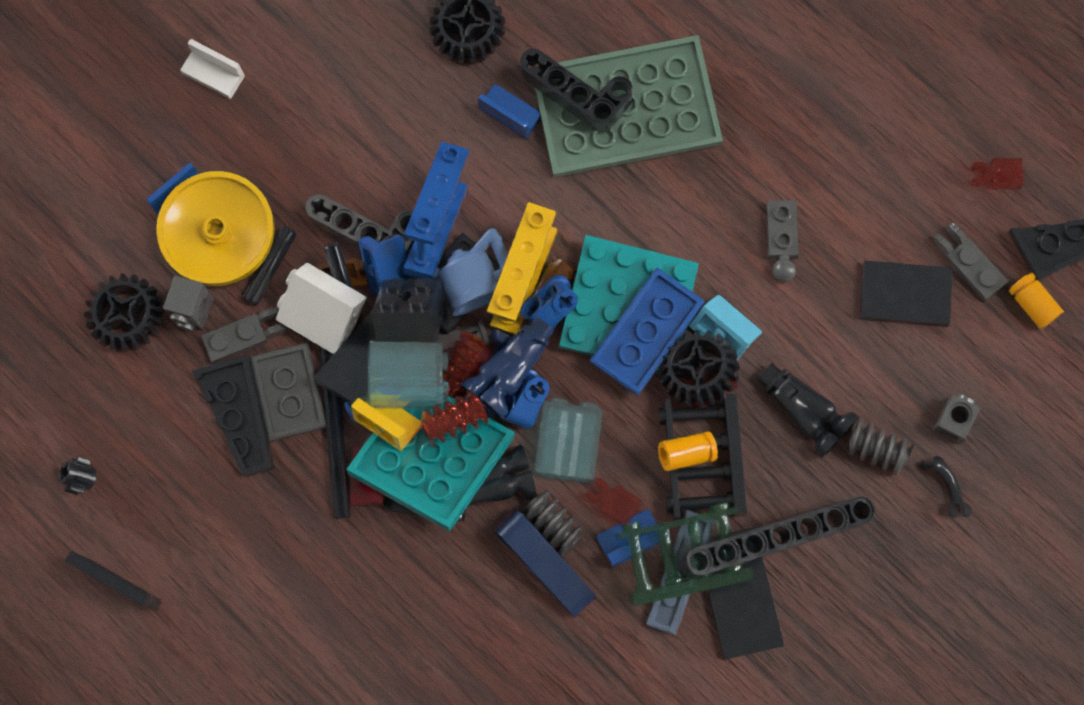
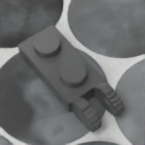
M952 222L946 226V229L960 246L953 250L948 240L939 233L933 237V242L946 256L945 259L985 302L1006 285L1008 280L970 238L967 239L959 226Z
M269 308L258 315L253 314L201 335L211 362L213 364L248 351L288 331L287 326L282 323L269 327L265 331L262 328V323L277 317L279 308Z

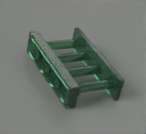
M728 502L710 506L711 512L644 527L640 526V522L622 525L623 531L615 533L616 539H628L638 584L635 586V592L628 593L630 605L638 606L753 580L752 567H742L741 564L725 569L724 572L712 573L700 578L683 581V577L679 576L671 541L669 528L687 525L691 548L702 546L703 541L698 522L716 518L720 540L731 537L732 533L728 515L739 513L738 507L729 508ZM657 531L667 575V579H664L665 585L657 587L653 586V582H649L639 536ZM723 550L724 558H725V562H726V561H727V554H726V552ZM694 557L696 570H699V562Z

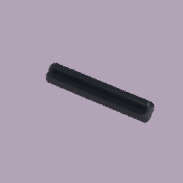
M282 226L269 254L258 268L243 295V299L246 302L255 306L259 304L296 237L293 229Z
M333 242L325 245L324 252L332 277L352 288L340 244ZM359 315L356 325L361 323V315Z

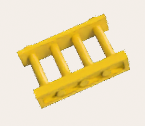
M528 202L487 309V313L494 315L490 328L500 330L512 336L521 330L525 320L521 316V308L525 301L535 293L534 290L538 285L558 232L557 228L552 227L556 211Z

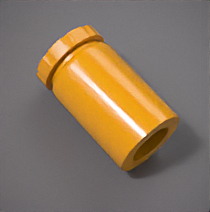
M1030 273L1012 285L1009 292L1012 296L1015 295V300L1038 328L1042 330L1063 314L1064 311L1038 280H1035V275Z
M709 431L661 441L658 445L659 460L665 471L716 461L718 454L715 438Z

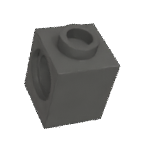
M953 394L948 399L933 431L961 444L966 439L980 407L974 405L975 401L966 395L959 394L956 396ZM951 411H960L964 415V423L955 422L951 417Z

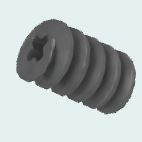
M859 418L848 441V445H850L849 454L853 455L859 449L861 450V460H864L870 454L872 455V465H876L880 460H883L882 470L886 471L891 465H894L893 475L897 476L904 469L915 443L907 449V439L903 438L896 444V434L891 433L885 439V429L880 428L874 434V424L869 423L863 429V419Z
M547 490L535 497L523 509L521 514L528 511L525 518L529 522L536 520L534 524L536 530L545 529L542 536L546 540L553 537L550 545L554 549L561 546L558 554L564 557L584 538V536H580L584 526L580 525L573 528L572 524L575 517L572 516L564 519L563 517L567 511L566 507L557 511L555 507L559 500L554 499L548 502L547 498L550 491Z

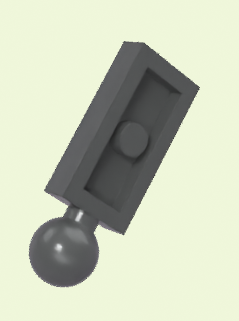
M796 200L767 201L768 259H778L772 269L775 279L779 282H789L796 274L795 265L790 259H798L799 256Z

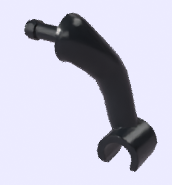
M935 456L933 462H920L919 467L921 469L933 468L934 472L946 484L952 501L948 507L949 515L956 518L958 516V508L961 506L962 516L969 517L972 509L968 503L963 501L958 480L943 458Z

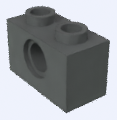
M174 275L163 309L170 316V320L177 323L176 327L193 332L194 328L203 330L214 297L203 283Z

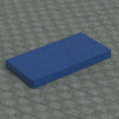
M656 267L589 363L638 397L664 360L662 356H666L669 353L668 347L674 346L675 339H679L705 300Z

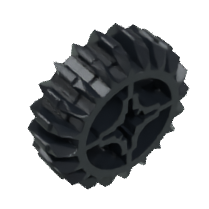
M439 0L441 7L434 6L433 14L435 16H431L429 19L430 25H432L429 28V32L434 37L432 39L434 46H440L439 52L442 55L448 53L449 60L452 61L456 56H459V63L463 64L465 58H470V62L474 64L476 61L475 57L480 56L485 61L486 51L494 54L496 52L494 45L501 46L502 38L500 36L505 35V28L503 27L505 17L501 16L502 8L495 6V0ZM463 10L460 14L453 15L456 12ZM476 10L484 14L490 22H484V19L476 17L474 11ZM470 18L471 24H469L465 34L464 28H466V25L468 24ZM445 30H451V33L459 35L460 42L451 39ZM477 37H482V38L479 39L478 41H475V42H472V43H471V41H472L473 39H475V38H477Z
M121 273L119 281H117L113 276H109L110 284L106 285L103 282H99L101 290L99 292L91 290V295L95 299L86 301V305L91 308V310L84 312V316L90 319L86 323V327L89 330H93L91 336L95 340L100 339L99 343L103 347L110 344V349L117 351L121 346L124 352H128L130 344H132L136 350H140L139 341L143 340L146 344H150L151 341L147 336L150 333L153 335H158L159 333L154 326L163 324V320L158 317L165 313L163 307L158 306L163 302L161 296L156 295L158 290L154 286L149 287V282L145 278L139 281V277L132 274L128 280V277ZM122 293H137L135 297L130 296L127 299L117 297V295ZM110 302L111 309L110 312L105 316L106 319L104 320V311L107 304ZM118 304H120L124 309H126L129 312L127 315L130 317L131 321H129L126 317H123V315L120 313L121 309L118 307ZM146 304L145 316L142 322L139 323L138 315ZM123 326H129L132 331L126 333L111 332L113 329L118 330Z
M696 329L694 336L690 337L688 333L684 332V339L682 341L675 339V347H668V355L662 356L664 359L662 361L663 366L659 367V373L662 376L661 383L666 388L667 394L670 397L674 396L679 404L685 401L686 405L691 408L697 402L698 406L703 408L704 402L709 401L714 406V398L719 397L725 400L724 390L733 391L734 386L732 382L738 381L737 371L740 369L739 362L737 361L738 355L732 349L731 343L728 340L724 341L720 334L713 337L712 332L707 330L701 336L700 331ZM703 352L712 353L718 356L720 359H715L714 357H707L703 354ZM700 361H701V363H702L701 368H702V369L699 370V376H698L697 373H696V371H697V368L700 367ZM678 378L691 380L695 383V386L687 385L678 380Z

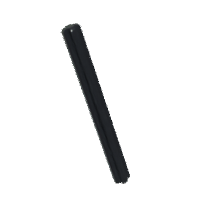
M323 347L320 348L321 367L334 355ZM323 388L333 514L336 519H346L351 516L341 398Z

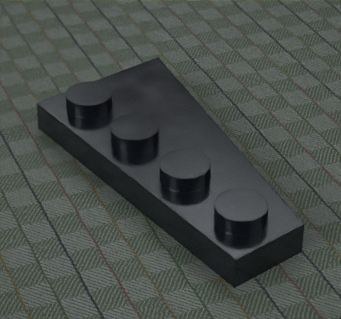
M243 355L192 370L196 380L199 381L203 389L202 393L207 403L211 405L219 427L223 430L228 440L227 443L243 476L249 477L274 470V461L251 357Z

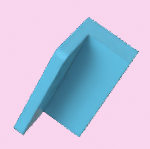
M717 295L705 304L689 325L694 331L696 329L700 331L701 336L707 330L712 332L713 337L720 334L724 341L728 340L731 343L732 349L738 355L737 361L749 345L762 333L757 326L720 295Z

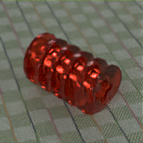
M461 332V341L458 340L454 343L455 350L449 351V359H444L443 367L437 370L438 377L432 378V383L437 390L454 399H461L466 396L467 392L461 387V383L465 379L478 376L480 367L491 356L487 344L470 332Z
M471 391L466 392L465 400L461 396L455 397L454 405L450 401H445L443 410L438 405L433 406L432 415L427 410L421 412L422 429L431 448H434V438L436 437L442 444L445 443V433L456 439L457 428L465 435L468 434L467 424L469 423L475 430L479 429V419L486 425L489 424L481 401Z

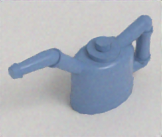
M494 228L488 229L470 251L459 249L452 252V257L447 260V265L442 269L437 268L433 279H441L442 288L450 304L449 307L453 316L477 310L490 303L508 257L502 243L503 239ZM490 245L500 265V269L496 271L488 254L485 252Z

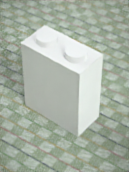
M305 263L298 270L293 269L286 280L288 288L277 303V307L280 309L275 320L334 354L352 334L367 297L311 264Z

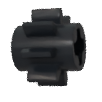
M77 456L76 459L71 458L70 462L65 461L62 464L58 480L61 484H65L64 492L75 495L78 493L84 494L85 490H90L96 480V470L89 467L90 460Z

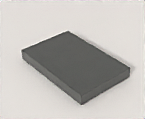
M308 342L251 356L270 442L326 429V417L319 386L314 380L316 373Z

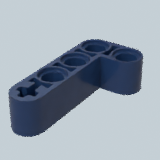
M512 508L491 528L494 534L516 554L574 618L596 598L593 591L518 510Z

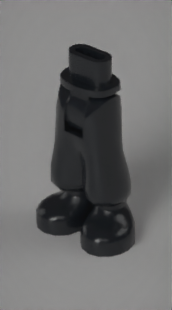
M771 363L757 379L766 388L764 392L783 410L797 429L806 438L816 441L815 452L821 459L839 442V438L822 427V422L830 426L842 439L860 418L854 412L839 415L834 403L814 391L791 373H788L786 369L781 371L774 363Z
M522 445L513 447L508 458L501 457L468 506L507 500L517 491L521 492L527 500L537 497L531 470H529L528 459ZM511 472H523L514 477H506Z

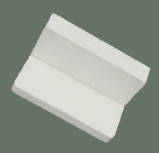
M190 39L188 46L192 52L180 69L182 75L231 100L245 77L240 65Z

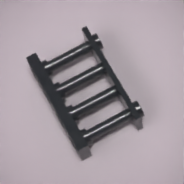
M725 394V400H722L718 407L671 410V398L664 399V407L658 408L660 426L665 425L666 440L674 439L673 422L719 418V421H724L725 432L720 433V436L713 437L715 438L717 448H721L722 451L727 450L728 462H723V465L680 468L669 471L671 496H666L667 514H673V522L680 520V510L727 507V510H732L733 517H745L747 514L736 394ZM724 477V480H730L731 492H726V495L679 498L678 480Z

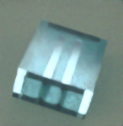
M370 341L368 347V404L373 408L440 409L443 399H448V381H443V371H447L448 354L443 353L442 343Z
M551 398V402L544 401L534 468L535 476L594 484L603 409L598 408L597 404L590 402H581L580 406L570 405L568 400Z

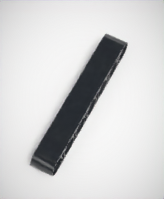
M856 497L708 543L682 554L677 561V570L686 579H696L848 531L870 522L875 516V506L867 497ZM854 507H856L859 510L860 519L855 516L853 511ZM827 515L833 518L834 527L829 525ZM800 523L807 527V535H804L800 530ZM774 531H776L780 535L781 544H778L774 540ZM746 539L753 543L754 553L747 549ZM719 548L726 552V562L720 559L718 555ZM691 556L698 560L699 570H695L691 566Z

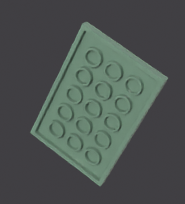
M699 35L557 62L599 93L614 77L623 76L631 81L633 85L632 103L613 128L607 132L593 130L535 88L553 178L723 144ZM553 79L549 83L552 86H560L563 84V81ZM616 90L612 93L620 98L627 95L623 90ZM576 95L572 100L576 103H582L586 98L582 95ZM605 111L595 114L598 119L603 120L610 116Z

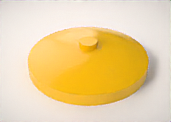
M224 171L200 173L176 186L161 206L156 227L160 250L169 265L182 277L203 283L205 286L230 285L251 275L260 267L269 254L275 232L272 210L262 192L246 178Z

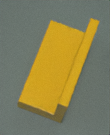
M377 391L367 402L358 398L351 406L355 421L399 451L406 447L423 426L422 421Z

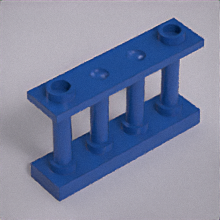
M441 141L404 233V238L414 240L404 266L405 275L416 278H434L467 192V184L458 180L470 149Z

